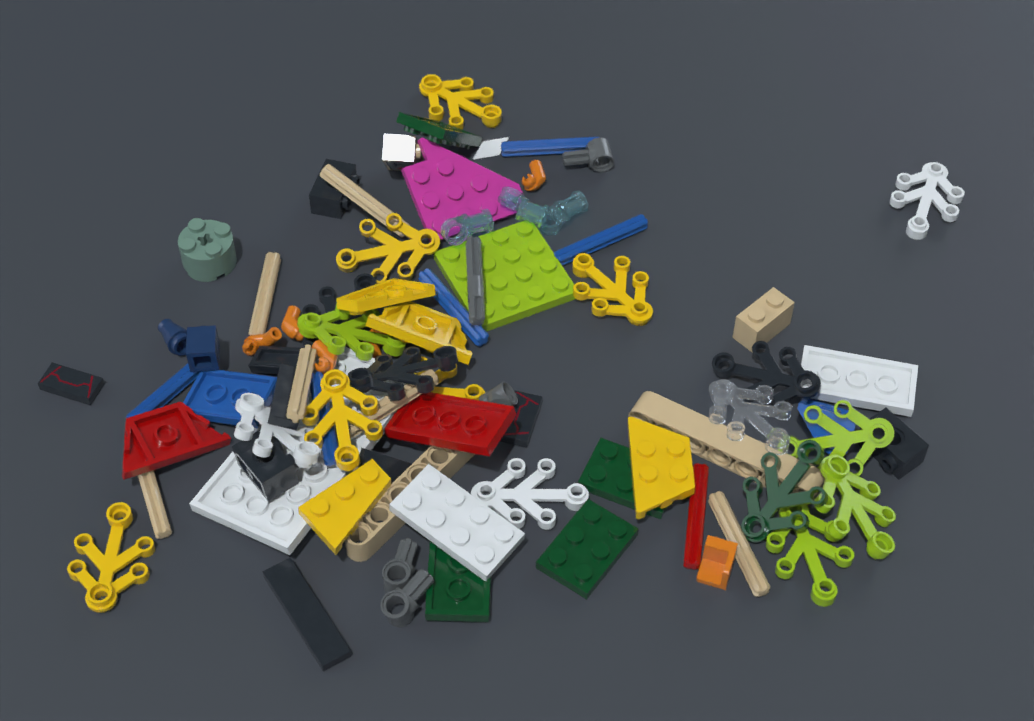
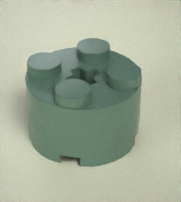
M194 218L188 222V226L182 230L178 237L182 265L188 275L197 281L212 282L217 280V276L224 273L225 276L230 274L237 262L230 226L224 222L202 220L201 218Z

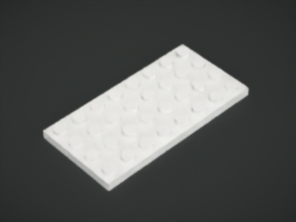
M345 347L344 353L337 355L338 359L335 369L341 370L348 376V373L356 368H368L375 362V358L372 357L369 361L360 360L352 349ZM316 355L315 362L318 364L319 357ZM391 380L384 381L388 383H396V381ZM371 389L364 393L365 395L376 397L378 401L388 395L385 392ZM310 390L306 406H308L312 402ZM344 397L346 406L358 413L361 412L359 404ZM332 399L329 401L330 409L333 407ZM371 403L366 404L365 407L368 408V407L371 406L372 404H371ZM396 411L379 421L382 424L383 434L385 433L384 428ZM310 413L307 414L305 417L311 418L314 416V414ZM300 419L298 426L315 428L317 424L313 426H306ZM260 424L258 428H254L253 433L259 431L262 425ZM334 424V429H335L337 444H338V447H339L338 436H337V430H336V424ZM372 428L369 430V432L372 433L378 431L377 428ZM365 431L350 439L351 445L358 449L359 457L361 448L372 450L379 441L367 439ZM290 434L295 440L299 442L300 436ZM280 442L284 454H291L293 456L294 453ZM320 449L317 462L312 467L302 468L298 466L299 469L296 470L299 484L268 502L238 466L234 452H232L189 504L192 511L291 555L311 529L299 515L298 507L354 470L347 472L339 469L337 465L326 466L322 449ZM348 458L345 459L343 462H349L352 459Z

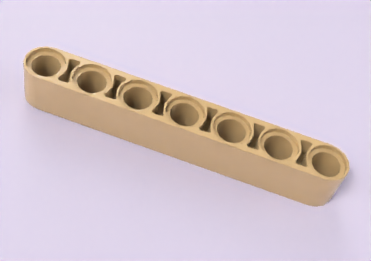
M651 391L643 392L628 415L629 417H635L689 437L691 453L744 478L756 477L765 488H767L765 469L761 465V458L765 453H775L781 459V467L778 470L779 486L799 461V459ZM770 458L767 461V467L775 464V458ZM811 466L790 494L809 491L815 486L821 487L825 481L821 471L815 466Z
M430 446L391 484L390 488L371 512H367L358 523L359 527L356 531L346 538V551L349 558L357 562L368 560L405 524L403 520L389 511V504L428 464L451 479L475 454Z

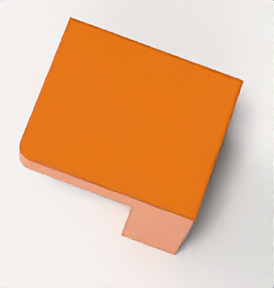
M708 535L696 581L726 590L735 561L738 543Z

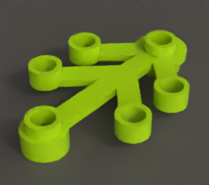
M336 304L334 311L322 315L316 313L303 314L298 318L297 322L301 335L307 338H319L327 346L328 351L335 355L343 354L347 344L356 353L358 359L369 361L373 357L374 346L368 342L382 344L383 351L391 356H401L406 347V343L396 337L361 330V328L366 327L365 325L370 314L380 315L376 309L368 310L363 316L338 325L332 322L339 319L348 320L351 314H349V311L337 309Z
M839 400L834 405L836 416L839 418L847 417L862 428V430L849 431L822 413V409L819 406L810 405L804 411L805 420L809 423H817L833 435L799 440L795 436H786L778 443L777 449L786 453L784 445L787 443L793 444L795 451L789 455L797 458L798 447L806 440L816 441L823 449L835 447L829 456L840 455L842 457L853 443L865 442L856 457L847 461L849 464L856 462L860 465V471L853 473L860 476L865 462L875 448L886 447L892 442L894 428L888 420L884 418L870 420L852 408L849 401ZM845 403L848 405L849 411L847 414H840L837 407L839 404ZM810 409H816L819 412L817 419L812 420L808 417ZM878 427L882 428L885 432L884 437L880 439L875 438L873 435V430Z
M831 455L825 457L820 463V471L825 478L823 489L828 494V501L824 506H815V508L821 513H828L835 505L833 495L836 486L842 495L837 517L828 527L829 533L836 539L844 538L850 531L848 523L852 512L868 540V554L874 559H885L894 551L895 542L889 534L876 531L865 511L873 514L877 524L882 527H888L896 519L895 512L890 507L881 506L873 502L881 493L877 483L867 481L850 472L849 463L842 456ZM850 485L860 489V494L854 492ZM822 492L814 501H819L822 498Z
M806 504L779 509V517L790 516L791 511L803 512L809 518V528L824 534L825 538L831 542L840 540L832 537L829 533L828 527L833 521L827 523L811 515ZM802 516L795 519V526L803 523ZM793 528L777 530L768 534L765 544L767 550L772 553L781 552L785 545V538ZM794 529L797 539L787 555L777 561L775 573L781 579L791 578L794 574L795 565L803 554L814 581L811 590L812 601L819 606H830L834 603L838 590L835 583L826 577L817 552L834 560L838 566L846 568L853 562L854 551L847 546L836 548L809 534L808 529L804 531H796ZM772 540H776V541H778L780 544H779V545H774V544L771 543V541H772ZM844 554L848 556L849 559H843L839 555ZM787 566L790 570L784 571L780 567ZM821 588H826L829 591H823Z

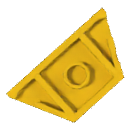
M412 301L384 308L382 315L376 316L372 313L368 316L365 326L396 337L404 343H412L422 347L431 353L439 347L452 346L456 348L459 362L467 365L470 362L472 351L466 350L465 344L467 339L461 331L462 327L457 318Z
M628 417L627 427L636 519H641L645 517L646 512L658 506L663 509L671 505L675 500H682L694 494L695 481L690 439L635 417Z

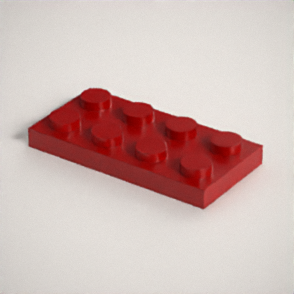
M429 392L419 395L399 408L384 430L388 438L490 457L514 420L516 412L514 406Z

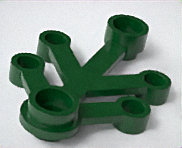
M806 440L799 445L797 450L799 461L780 486L778 470L781 467V459L772 452L765 453L762 456L761 465L765 469L768 502L762 509L759 502V495L763 490L762 482L753 476L747 477L743 481L742 487L746 492L748 515L743 519L741 529L748 541L753 543L762 542L767 539L771 531L790 528L796 531H804L808 528L809 518L803 512L795 511L787 517L772 518L778 509L811 503L816 507H821L827 503L828 494L819 486L812 487L809 491L790 494L809 468L817 466L823 461L824 449L819 443L814 440ZM816 450L817 456L810 460L808 458L809 453ZM770 458H775V464L767 467V461ZM752 482H756V489L749 491V485ZM822 492V498L819 501H814V494ZM802 516L803 523L795 526V519ZM761 523V530L754 533V525Z

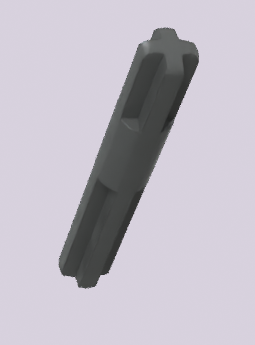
M469 236L466 242L469 322L471 325L481 326L485 320L481 239Z

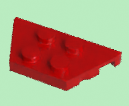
M181 401L126 418L122 478L125 480L230 445L231 437L226 432L220 434L211 428L210 421L201 415L195 414L190 407Z

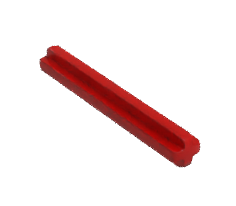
M696 463L693 465L695 492L689 499L683 563L686 569L697 570L701 563L709 467L706 464Z

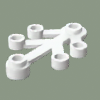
M927 163L923 166L921 172L914 175L900 173L897 176L895 185L903 191L909 190L912 185L922 182L926 183L924 187L907 193L897 190L891 194L890 205L895 208H902L907 203L921 199L916 216L908 221L906 234L912 239L921 240L927 236L929 223L926 217L931 202L941 212V216L945 221L954 222L957 220L959 208L953 204L961 203L965 192L962 188L953 186L947 180L948 170L940 163ZM936 186H939L947 194V200L953 204H948L935 189Z
M244 393L236 401L235 409L242 416L241 421L236 424L234 436L242 441L252 439L254 426L251 424L253 419L262 425L259 438L255 440L252 449L256 456H270L273 447L271 442L273 434L294 453L293 457L298 466L310 468L317 462L320 448L314 443L318 439L313 438L310 441H304L305 434L314 428L298 426L297 430L268 424L270 407L264 406L263 398L257 394ZM290 434L300 436L299 442L295 440Z
M519 458L511 459L508 462L507 470L494 481L479 482L471 490V495L495 510L518 529L525 525V513L523 510L537 521L540 528L548 530L555 526V512L548 508L542 509L534 501L564 502L570 510L578 511L589 498L588 490L579 483L572 484L567 489H534L545 479H550L555 475V463L548 458L541 459L538 462L537 470L514 489L504 488L512 480L519 479L525 475V462ZM513 467H520L521 469H520V470H513L512 468H513ZM543 467H549V468H551V469L548 470V471H545V470H543L542 468H543ZM504 501H514L523 510L519 508L511 509ZM519 517L521 519L519 521H514L511 518ZM543 517H549V518H551V520H550V521H544V520H542V518H543Z

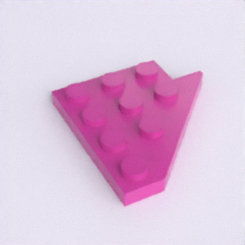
M420 138L417 141L425 161L404 167L401 170L424 229L434 230L438 234L440 241L529 209L518 183L425 138Z

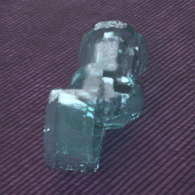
M506 186L502 188L498 197L500 204L517 211L516 220L537 224V227L540 229L545 226L550 206H540L529 202V199L520 191Z
M574 191L567 199L563 201L558 200L551 207L543 210L538 217L539 231L545 235H556L560 232L562 225L570 221L573 215L588 211L589 206L584 194L580 191ZM551 219L556 221V224L547 225L543 221Z
M483 209L481 213L469 216L462 214L461 216L446 220L441 226L440 233L450 245H459L466 238L472 236V234L483 231L491 233L494 229L493 219L488 209ZM460 226V232L456 237H448V232L452 227Z

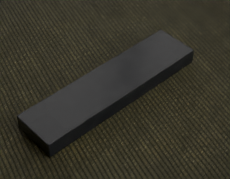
M291 558L262 571L266 582L322 671L351 657V651Z

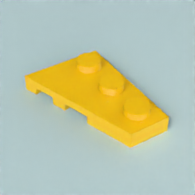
M392 278L338 297L336 300L337 309L349 311L351 315H362L368 310L435 296L436 294L434 284Z
M371 459L299 506V515L329 549L337 555L342 548V543L350 534L352 535L356 531L361 519L367 512H371L390 488L391 478Z

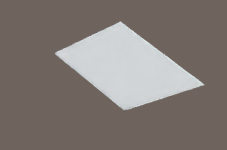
M509 137L483 141L473 160L500 155L501 142L507 141Z

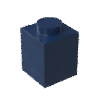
M216 325L187 327L186 357L190 372L219 370L220 341Z

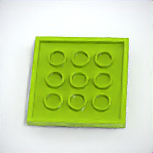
M531 218L478 236L481 239L485 298V320L481 326L486 332L575 300L573 296L574 283L559 260L554 256L553 251ZM467 241L436 251L434 253V260L459 302L469 312L466 264Z

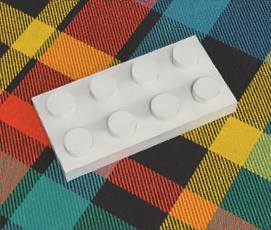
M804 345L801 366L804 370L812 371L818 375L821 380L820 392L811 399L837 403L839 400H847L852 406L881 411L887 407L893 414L912 417L918 365ZM805 384L802 388H807L811 385Z
M430 464L389 504V511L485 582L525 537L524 532Z

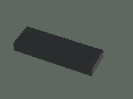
M280 364L268 424L297 430L299 422L293 423L292 419H288L286 416L296 367Z

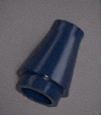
M171 319L162 320L158 325V331L162 334L169 351L179 356L186 355L187 330L174 323Z

